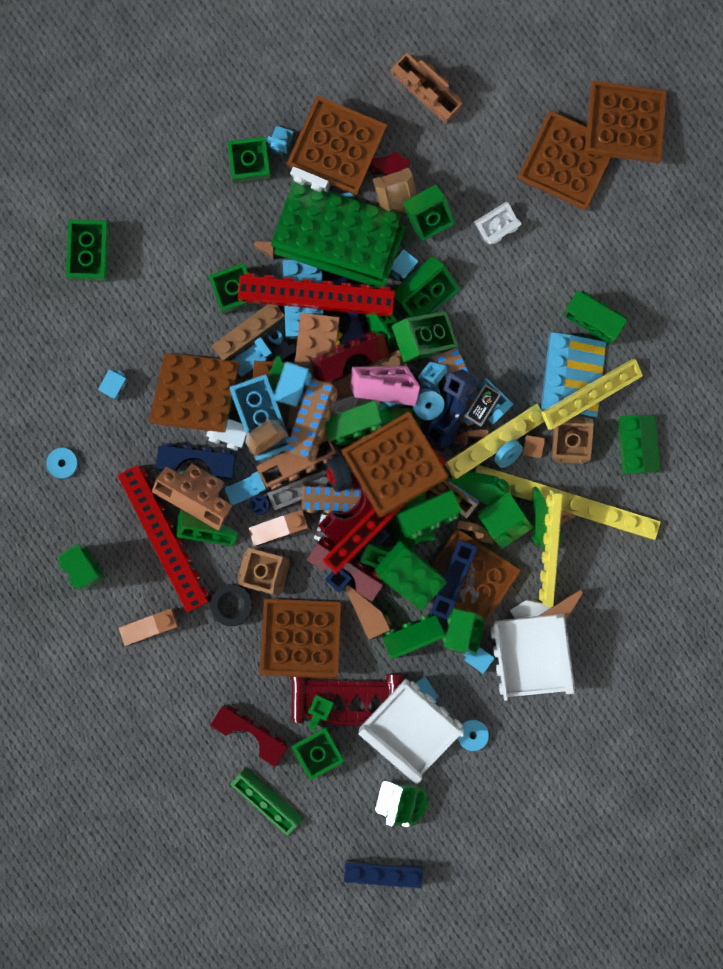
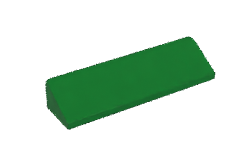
M246 767L230 784L286 836L303 819Z

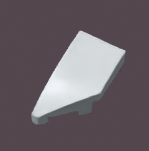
M531 599L512 608L510 612L515 619L535 617L551 607H545L542 602Z

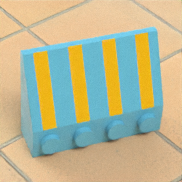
M551 332L548 342L541 411L602 377L606 342ZM599 402L578 415L597 418Z

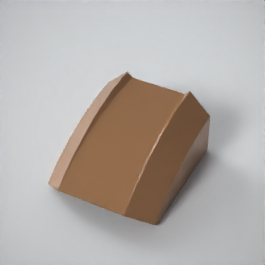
M406 168L402 171L373 179L380 208L386 209L389 212L406 213L402 202L417 195L410 169Z
M575 416L554 428L552 460L563 464H584L589 462L592 450L593 419L585 416Z
M267 418L266 422L247 432L245 442L255 457L287 436V433L278 420Z
M248 548L243 555L238 573V585L279 596L284 590V584L290 568L289 559Z

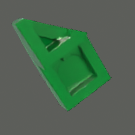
M279 355L276 356L275 362L268 373V381L274 396L284 369Z

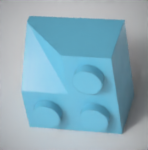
M286 362L273 400L293 406H299V403L302 404L306 394L303 392L306 385H309L313 374H310L311 369Z

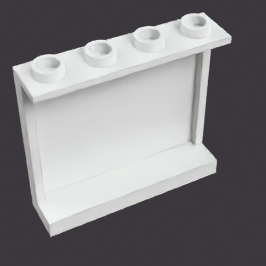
M565 613L495 621L494 627H491L492 638L496 639L494 655L499 660L496 669L497 675L501 676L502 683H499L500 695H504V700L513 696L566 691V694H574L575 684Z
M405 679L359 728V735L415 784H418L422 779V774L459 736H464V729L461 722L457 719L453 720L448 716L449 713L445 708L434 704L435 701L430 695H424L415 682H409Z

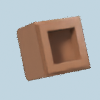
M254 242L257 250L274 259V247L271 246V242Z
M526 435L522 455L541 458L545 438Z

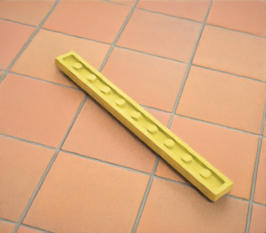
M477 465L475 473L492 475L505 480L511 486L510 494L512 496L531 502L533 487L536 486L541 491L545 501L547 495H550V489H555L481 465ZM559 490L562 493V511L652 540L656 539L660 521Z

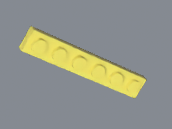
M636 359L627 361L542 411L541 414L547 428L552 430L641 378L643 375Z
M534 404L446 461V467L453 479L459 478L497 453L507 442L517 440L543 423L544 418L539 405Z
M550 489V495H547L546 504L549 508L548 514L545 515L547 533H544L543 542L546 545L545 552L542 553L544 570H541L540 574L543 584L542 589L539 590V599L545 607H553L562 504V493L558 489Z

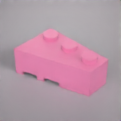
M407 366L353 367L349 383L350 390L357 398L416 406L420 388Z

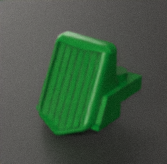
M384 781L381 786L376 811L387 817L386 824L415 826L429 808L425 792L426 788L412 784L403 785Z

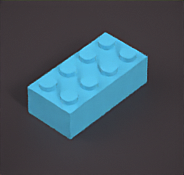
M283 260V277L295 278V281L300 282L303 279L314 280V283L322 284V269L295 260ZM285 306L286 339H298L301 313L324 316L323 310Z
M266 374L229 387L246 435L248 431H252L266 422L267 418L278 420L287 433L276 400H273L274 395ZM288 433L287 436L255 456L256 461L285 451L290 440Z

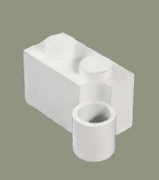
M228 419L225 433L207 431L206 434L209 437L208 441L215 444H220L221 441L227 444V448L235 451L238 448L243 449L247 436L243 424Z

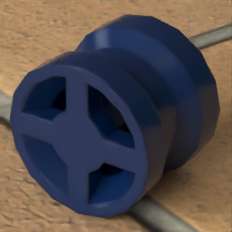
M261 495L252 498L250 509L253 513L264 515L268 512L270 504L267 498Z

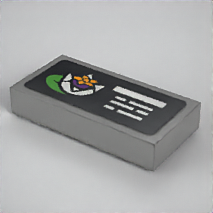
M485 384L465 415V418L481 427L501 396V393Z

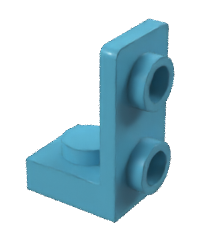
M276 126L273 136H268L267 139L269 149H272L271 152L277 155L287 154L294 131Z
M261 337L254 341L255 345L232 360L239 361L238 374L241 377L253 370L254 361H266L272 357L271 351Z
M429 362L418 376L421 389H434L440 394L438 383L447 373L446 366Z
M485 378L476 388L478 394L485 384L501 393V396L491 410L492 415L487 419L494 424L512 407L513 403L488 378Z
M258 471L251 474L250 477L225 488L231 505L238 504L267 490Z

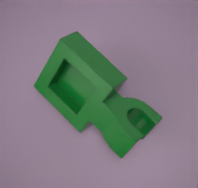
M316 694L308 712L313 715L308 726L309 729L315 731L320 719L326 721L334 702Z

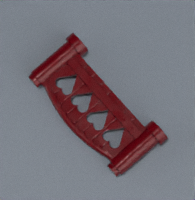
M388 673L386 674V681L309 680L308 677H290V680H292L291 719H293V723H304V719H312L313 715L308 712L316 694L319 693L321 697L333 701L338 693L346 706L345 710H330L326 721L320 719L319 722L340 726L363 725L375 712L368 710V705L377 694L383 703L405 680L406 674ZM356 694H358L365 706L363 711H358L357 709L350 711L348 708Z

